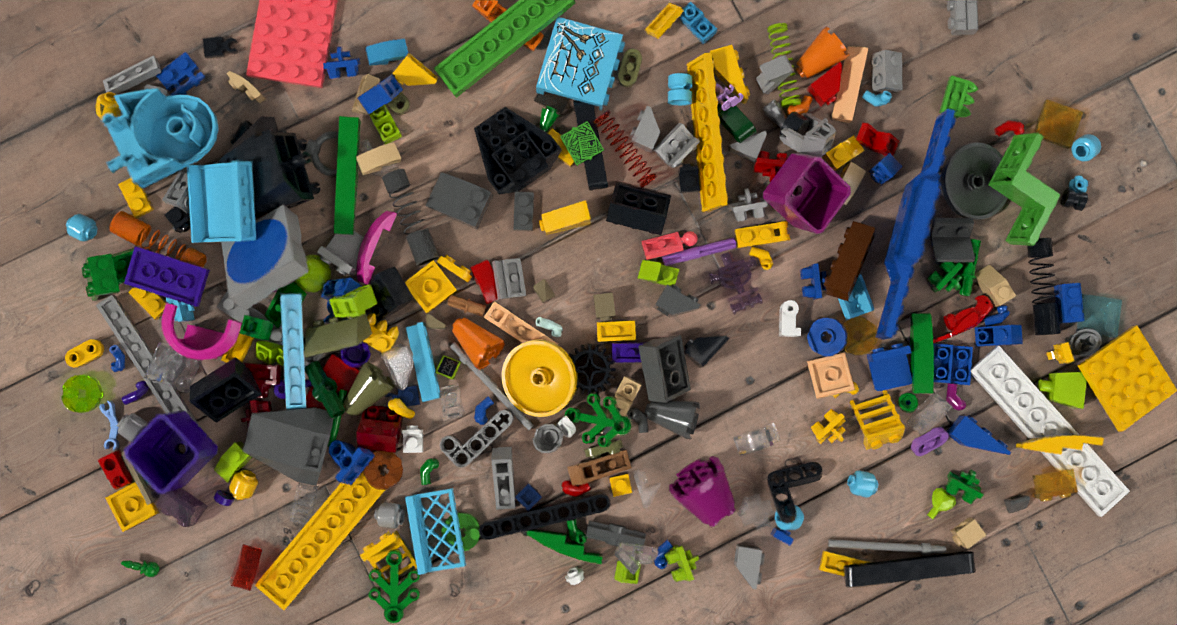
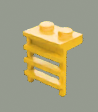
M887 390L882 391L884 396L855 405L854 400L849 402L864 434L863 444L866 450L871 448L875 450L882 447L883 444L889 442L893 444L903 438L905 427L895 410V405L892 403ZM884 402L888 404L886 407L859 414V410ZM888 412L893 414V416L866 425L863 423L864 420Z
M397 530L392 534L388 531L380 536V542L375 545L373 542L363 548L364 553L360 555L364 562L368 560L373 568L379 569L376 563L386 557L390 550L401 546L405 551L402 554L403 558L408 556L411 563L399 570V575L412 566L417 569L416 559ZM389 564L379 569L381 576L388 583L390 582V577L386 579L383 572L390 568Z

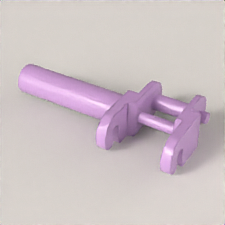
M716 82L715 90L719 94L716 98L718 99V104L722 105L721 109L723 111L731 106L734 107L742 101L743 94L741 93L738 94L739 98L737 96L731 98L728 96L734 90L732 84L729 85L730 89H728L727 87H721Z

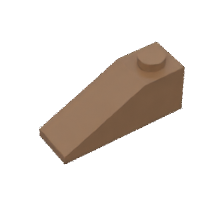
M627 450L567 467L573 486L582 485L632 468Z

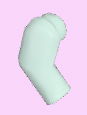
M543 317L536 319V326L551 330L553 337H560L562 335L563 328L561 325Z

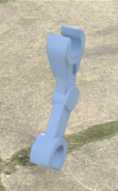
M107 401L110 406L108 410L105 409L104 404L99 406L101 412L109 419L111 427L109 439L105 441L104 448L109 449L110 442H113L114 451L119 448V441L117 440L119 428L117 424L119 421L116 417L115 404L112 401Z

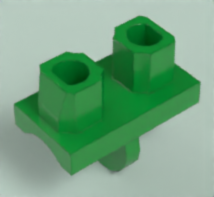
M942 262L939 267L946 274L942 277L934 271L927 278L933 286L931 290L935 293L940 291L947 283L949 284L945 288L947 292H950L952 289L959 291L961 289L959 281L962 277L960 275H957L955 278L953 277L963 265L960 262Z
M970 470L968 473L962 471L960 476L951 471L948 473L949 481L945 487L948 493L956 495L959 489L964 490L965 492L961 497L969 504H972L977 498L981 499L983 497L982 488L978 486L980 480L975 478L976 472L974 470Z

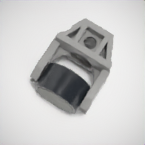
M794 111L784 121L780 131V139L785 145L799 153L822 157L832 148L836 130L828 123L826 118L820 120L809 113L800 114Z

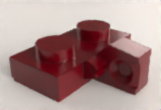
M243 363L251 371L262 392V395L257 398L268 397L271 385L280 384L281 365Z

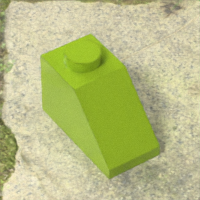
M242 441L235 442L221 456L214 468V471L227 483L252 458V456L243 452L244 443Z

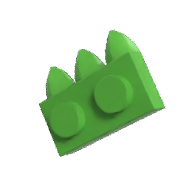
M950 76L939 113H943L946 109H951L955 111V118L970 116L971 112L963 105H970L975 102L967 93L977 91V86L971 81Z

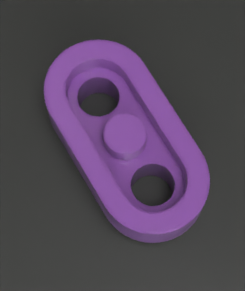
M942 427L933 428L928 433L915 438L912 441L911 450L916 456H923L943 445L948 440L949 435Z

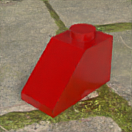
M841 62L814 81L807 89L820 107L824 104L830 105L837 99L835 96L840 90Z

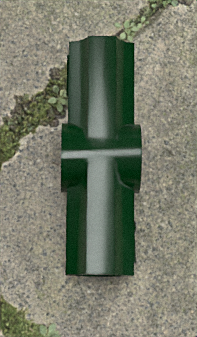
M319 361L306 365L304 367L305 372L314 387L312 390L313 397L323 403L331 419L343 415L346 410L336 393L337 383L332 378L326 376Z

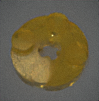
M854 317L843 323L847 332V344L843 348L844 351L852 355L869 353L878 338H875L877 333L875 325L863 317ZM855 331H859V334L862 333L863 335L859 342L853 338Z

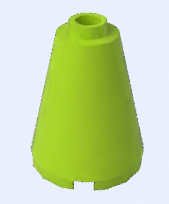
M306 255L309 272L294 280L295 284L305 292H318L322 290L325 283L331 278V269L327 263L320 259V256Z

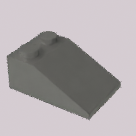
M441 172L426 203V207L477 230L493 194L475 184Z

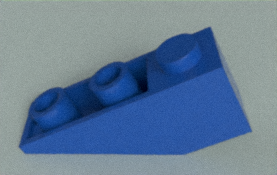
M959 415L947 431L949 437L961 446L1007 455L1011 454L1006 449L1008 446L999 439L996 441L991 437L993 434L984 427L981 429L976 425L977 421L969 415Z

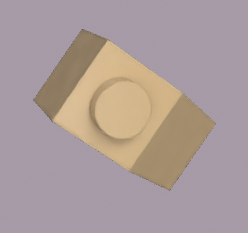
M991 265L975 273L976 282L984 295L991 300L993 307L1000 306L1016 296L1007 280Z

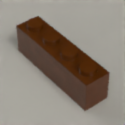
M853 221L851 227H847L844 234L845 242L844 244L840 243L837 254H839L838 259L833 260L830 269L832 273L830 276L827 275L824 282L826 295L849 301L874 240L875 227Z

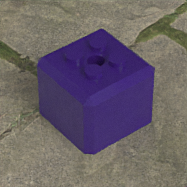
M175 411L157 415L124 450V457L157 493H167L185 487L217 454V445L185 411ZM180 443L184 444L186 448L184 454L178 450Z

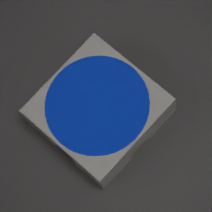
M284 204L255 221V241L222 242L229 299L244 310L268 297L278 288L286 286L309 272L305 251L301 244L302 235L298 216Z

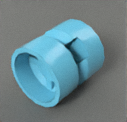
M676 73L668 76V88L671 89L668 91V104L678 106L692 104V91H690L693 87L692 75Z

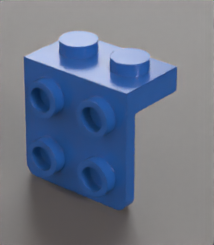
M903 343L891 345L892 349L884 350V347L872 349L873 353L866 355L876 391L912 384V376L906 355L911 353L910 346H903Z

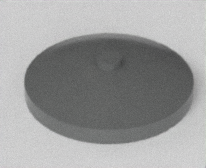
M970 143L962 145L949 155L943 166L941 174L942 193L948 206L960 217L973 218V220L989 218L1001 210L1007 201V197L988 185L1003 158L999 151L988 144Z

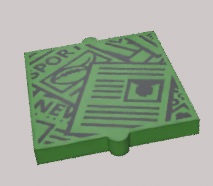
M588 121L576 128L572 127L571 131L560 136L576 166L588 159L592 160V157L604 151Z

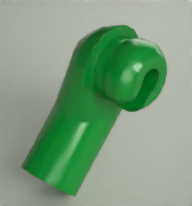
M436 458L427 459L420 467L421 485L431 484L430 473L433 469L439 467V461Z
M576 519L568 520L567 527L570 539L579 545L585 544L587 537L584 532L577 528Z

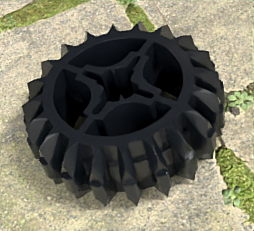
M588 344V350H585V346L581 345V352L577 348L574 349L577 354L576 356L569 353L574 365L579 357L587 354V363L584 366L575 367L576 372L586 375L587 386L577 380L576 391L581 387L580 394L582 395L585 389L588 390V395L592 394L591 390L595 389L596 394H599L597 388L601 387L605 391L606 388L603 384L611 385L607 381L608 377L611 379L615 378V376L609 375L610 371H616V368H610V365H613L615 361L608 362L607 359L612 355L608 354L605 357L603 354L606 352V349L603 348L599 352V345H596L595 350H592V344ZM593 354L599 356L604 361L606 367L594 365ZM589 360H591V364L595 369H600V371L595 370L592 372L591 380H589L587 372L579 370L587 368ZM596 373H606L604 379L593 386V376Z

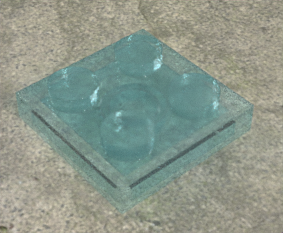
M1082 294V312L1084 313L1085 321L1077 323V330L1084 329V327L1093 328L1101 336L1118 337L1122 300Z

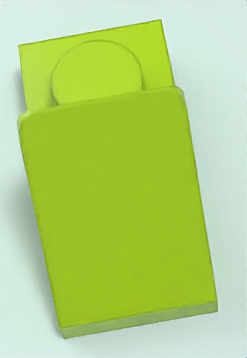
M642 260L637 279L671 286L676 284L679 269L662 265L660 262Z

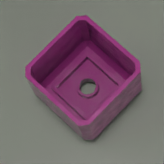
M792 153L764 190L763 199L792 226L818 234L823 233L850 196L851 187L820 157ZM798 186V192L793 195V190Z

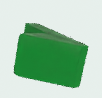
M244 315L240 334L261 340H269L273 322Z

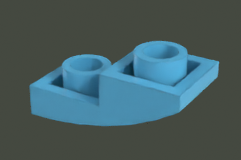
M689 2L682 9L684 12L679 16L680 20L703 44L718 32L717 28L704 17V13L692 2Z
M398 39L367 46L366 53L370 66L386 65L392 60H403L408 54L405 39Z

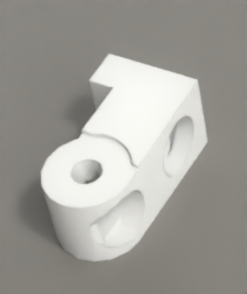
M788 300L780 306L779 336H801V328H796V314L799 311V307L795 301Z

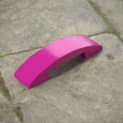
M385 211L373 222L365 234L357 258L356 269L359 282L369 284L375 269L374 266L369 265L382 230H391L397 213Z

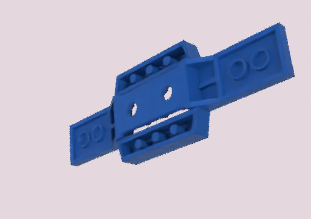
M946 109L936 117L922 171L905 185L884 260L891 283L875 338L882 340L890 339L898 331L899 325L896 323L898 316L900 317L903 313L904 305H902V301L908 294L909 286H907V283L914 273V267L912 266L924 254V239H927L930 233L928 224L935 214L936 209L933 208L935 200L937 201L940 196L941 189H938L940 174L938 171L945 161L944 149L949 145L951 138L948 136L949 131L954 127L956 121L954 110Z

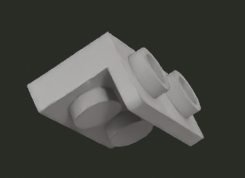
M181 169L162 201L178 207L186 213H190L187 169Z

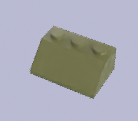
M366 312L361 316L342 318L334 316L326 322L323 319L313 322V326L306 330L304 354L305 357L359 345L373 334Z

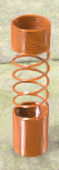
M120 211L113 217L109 229L115 235L144 248L142 243L148 237L151 225L124 211ZM160 230L154 232L150 239L149 246L144 249L149 248L150 250V247L158 239ZM158 232L157 237H156L155 240L152 242L153 237H154L155 234ZM165 235L160 241L157 253L167 243L168 235ZM167 236V238H166L164 244H163L162 247L160 248V246H161L163 240H164L165 237ZM177 239L171 242L166 256L174 250ZM175 242L173 248H172L171 251L169 252V250H170L172 244ZM186 244L181 245L175 259L180 258L182 261L204 267L207 259L205 254L192 247L185 250Z

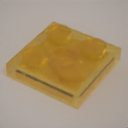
M1045 100L1034 133L1041 134L1044 137L1042 139L1044 141L1069 149L1072 147L1083 112L1050 100Z

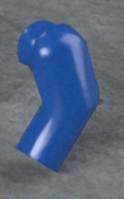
M489 396L475 407L474 419L480 425L487 423L486 410L494 404Z

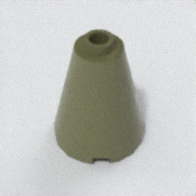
M365 362L343 402L346 413L351 416H358L391 392L395 387V383L389 376L385 377L379 367L370 362Z

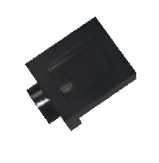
M689 163L683 164L679 168L680 193L700 191L699 166Z
M174 206L164 214L173 225L174 231L184 233L191 228L190 214Z

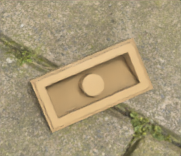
M369 74L362 76L352 112L368 115L357 98L380 83L379 78Z

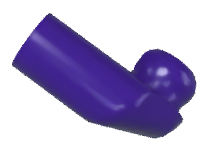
M145 381L136 383L138 390L122 396V402L125 405L139 400L148 392L149 386H147Z

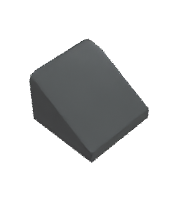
M1020 494L1005 499L1004 502L1008 513L1026 509L1030 498L1027 495Z

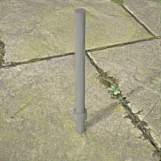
M454 342L450 347L460 357L459 360L464 365L467 364L529 431L534 426L532 422L510 402L508 397L482 369L478 370L473 365L466 352Z
M828 539V547L921 552L922 555H930L931 553L946 554V546H936L930 543H921L919 545Z

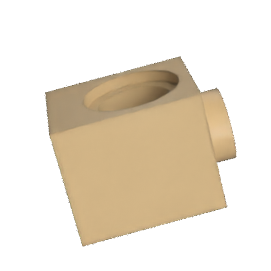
M970 517L950 530L954 535L952 537L953 541L959 547L962 546L967 549L986 536L977 521Z

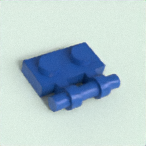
M186 52L156 75L168 91L175 87L176 90L171 93V96L186 95L188 90L200 85V81L205 78L201 71L194 75V72L199 67ZM187 77H189L190 80H188V81H187L186 83H184L183 85L180 84V83H181L182 81H184Z

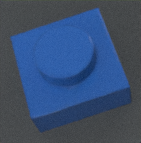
M773 528L771 535L791 546L794 540L790 537L791 533L787 530Z

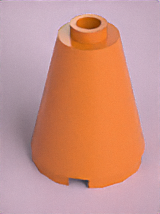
M826 26L822 29L796 63L797 68L795 70L801 78L804 76L810 78L850 56L849 53H844L847 49L836 34L832 33L830 35L827 32L830 30L829 27Z
M459 318L452 325V332L478 370L487 367L490 364L489 360L492 357L496 359L505 346L504 341L500 337L467 318Z

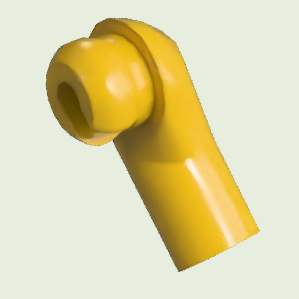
M751 246L749 255L757 257L764 270L771 269L773 260L769 252Z

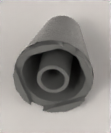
M651 401L650 404L647 403L645 415H647V419L685 439L691 440L690 434H694L699 416L695 412L696 408L700 409V403L696 401H669L667 403Z

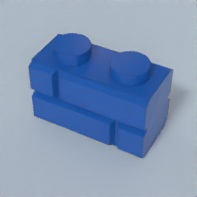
M1081 283L1054 286V293L1057 294L1055 296V303H1058L1059 323L1085 321L1084 313L1082 312Z

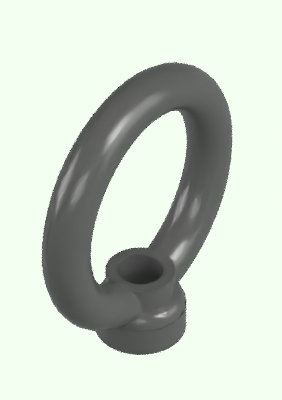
M330 131L320 135L316 140L309 139L306 152L311 155L312 162L318 171L327 176L335 177L337 169L327 168L319 159L321 145L329 139H338V131Z

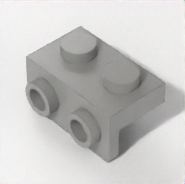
M883 50L872 54L873 91L883 89L895 92L902 91V53Z
M679 123L653 150L667 166L675 168L683 163L684 158L688 154L696 150L700 140L693 137L682 123Z

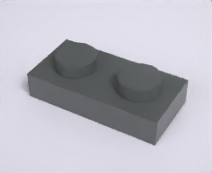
M515 192L513 230L533 231L534 192Z

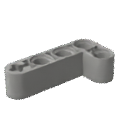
M501 410L464 445L455 436L449 435L440 441V449L457 467H466L513 423L514 415L509 410ZM501 414H508L509 422H503L500 425L503 429L500 430L493 421L495 420L498 423L502 419ZM492 426L495 428L496 434L494 437L487 436V427ZM447 439H451L454 442L452 450L445 447ZM474 440L481 442L482 447L480 450L472 448ZM460 453H464L467 456L465 464L458 461Z

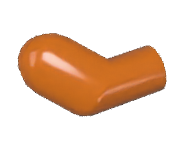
M804 95L801 104L788 107L787 114L790 115L794 111L800 114L807 113L813 98Z

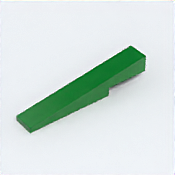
M339 116L334 234L354 235L359 164L356 157L359 154L361 128L359 117Z

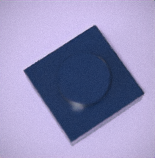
M528 483L515 498L529 511L542 496Z

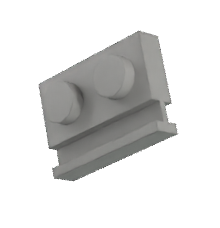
M521 259L493 261L492 265L498 300L526 296Z

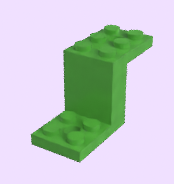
M1039 133L1014 135L988 184L1022 207L1005 240L1010 245L1034 246L1039 240L1040 233L1047 224L1049 216L1056 207L1060 197L1059 193L1026 171L1030 167L1032 159L1039 150L1040 143L1044 138Z

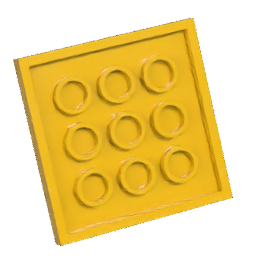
M1137 325L1130 327L1077 365L1118 432L1126 430L1177 392V388Z

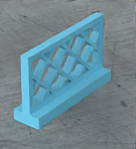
M453 488L405 497L418 575L465 567L466 560ZM448 493L450 502L447 506H444L438 500L442 494ZM428 497L433 501L428 510L422 506L421 498ZM435 504L444 509L439 518L430 512ZM446 512L453 517V522L450 526L441 520ZM428 515L436 520L432 529L425 525V519ZM439 523L447 529L443 537L434 532ZM449 532L456 535L454 545L445 540ZM431 534L440 540L435 548L428 543V538ZM441 543L450 548L446 556L437 551ZM452 551L459 555L460 563H453L448 559ZM436 554L443 561L439 566L432 567L431 558Z

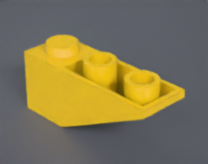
M733 45L711 50L710 53H712V60L714 61V74L728 89H730L729 85L732 84L734 86L732 93L738 98L739 93L743 94L741 102L743 104L746 103L749 99L750 91L743 82L745 76L742 67L739 68L737 62L739 61L737 50L733 49Z

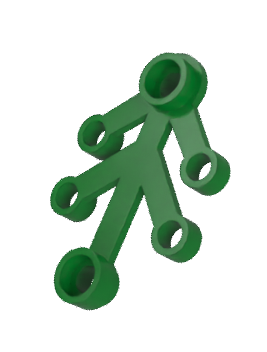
M589 394L587 397L588 404L592 405L597 416L581 413L578 408H568L565 411L564 416H567L572 423L584 421L597 424L589 432L583 433L582 441L585 444H592L595 441V436L607 426L612 427V429L606 435L598 438V445L600 447H609L614 437L618 434L626 435L631 430L630 419L625 415L621 416L616 408L617 402L614 397H605L603 400L604 407L609 409L613 419L608 418L600 405V396L598 394Z
M398 549L390 550L386 557V562L390 565V584L381 576V571L378 568H373L369 573V579L376 582L390 596L389 603L381 596V590L378 587H372L369 591V598L375 600L385 610L384 617L390 623L401 621L404 615L403 610L413 601L418 600L420 596L418 588H411L408 596L398 604V596L420 578L417 569H412L408 577L398 585L399 565L403 558L401 551ZM397 554L398 558L393 559L391 555ZM372 573H378V577H373ZM416 573L418 577L412 578L411 574ZM376 591L378 595L373 596L371 592ZM416 592L417 596L413 597L410 593ZM395 610L398 614L392 615L391 611Z

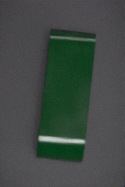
M718 104L717 109L720 123L738 143H742L756 133V128L736 105L723 111L721 109L722 105Z

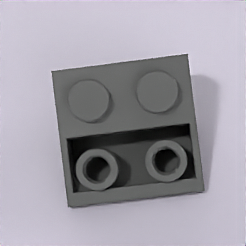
M672 284L665 287L653 308L668 317L696 311L701 304L697 303L699 301L697 298L690 294L685 296L681 293L682 290Z

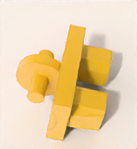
M830 409L824 415V418L829 422L826 427L819 421L811 427L816 441L820 445L829 436H831L828 439L830 443H833L836 439L839 442L844 441L841 435L846 430L843 427L837 430L846 422L845 416L842 413L838 414Z

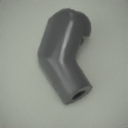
M638 408L629 409L627 416L638 423L639 433L648 432L647 415Z

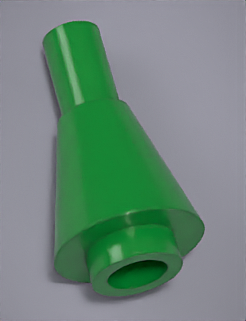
M549 106L546 109L542 108L540 129L545 132L550 129L559 117L556 114V109Z

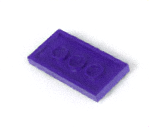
M135 246L124 284L199 307L210 269Z

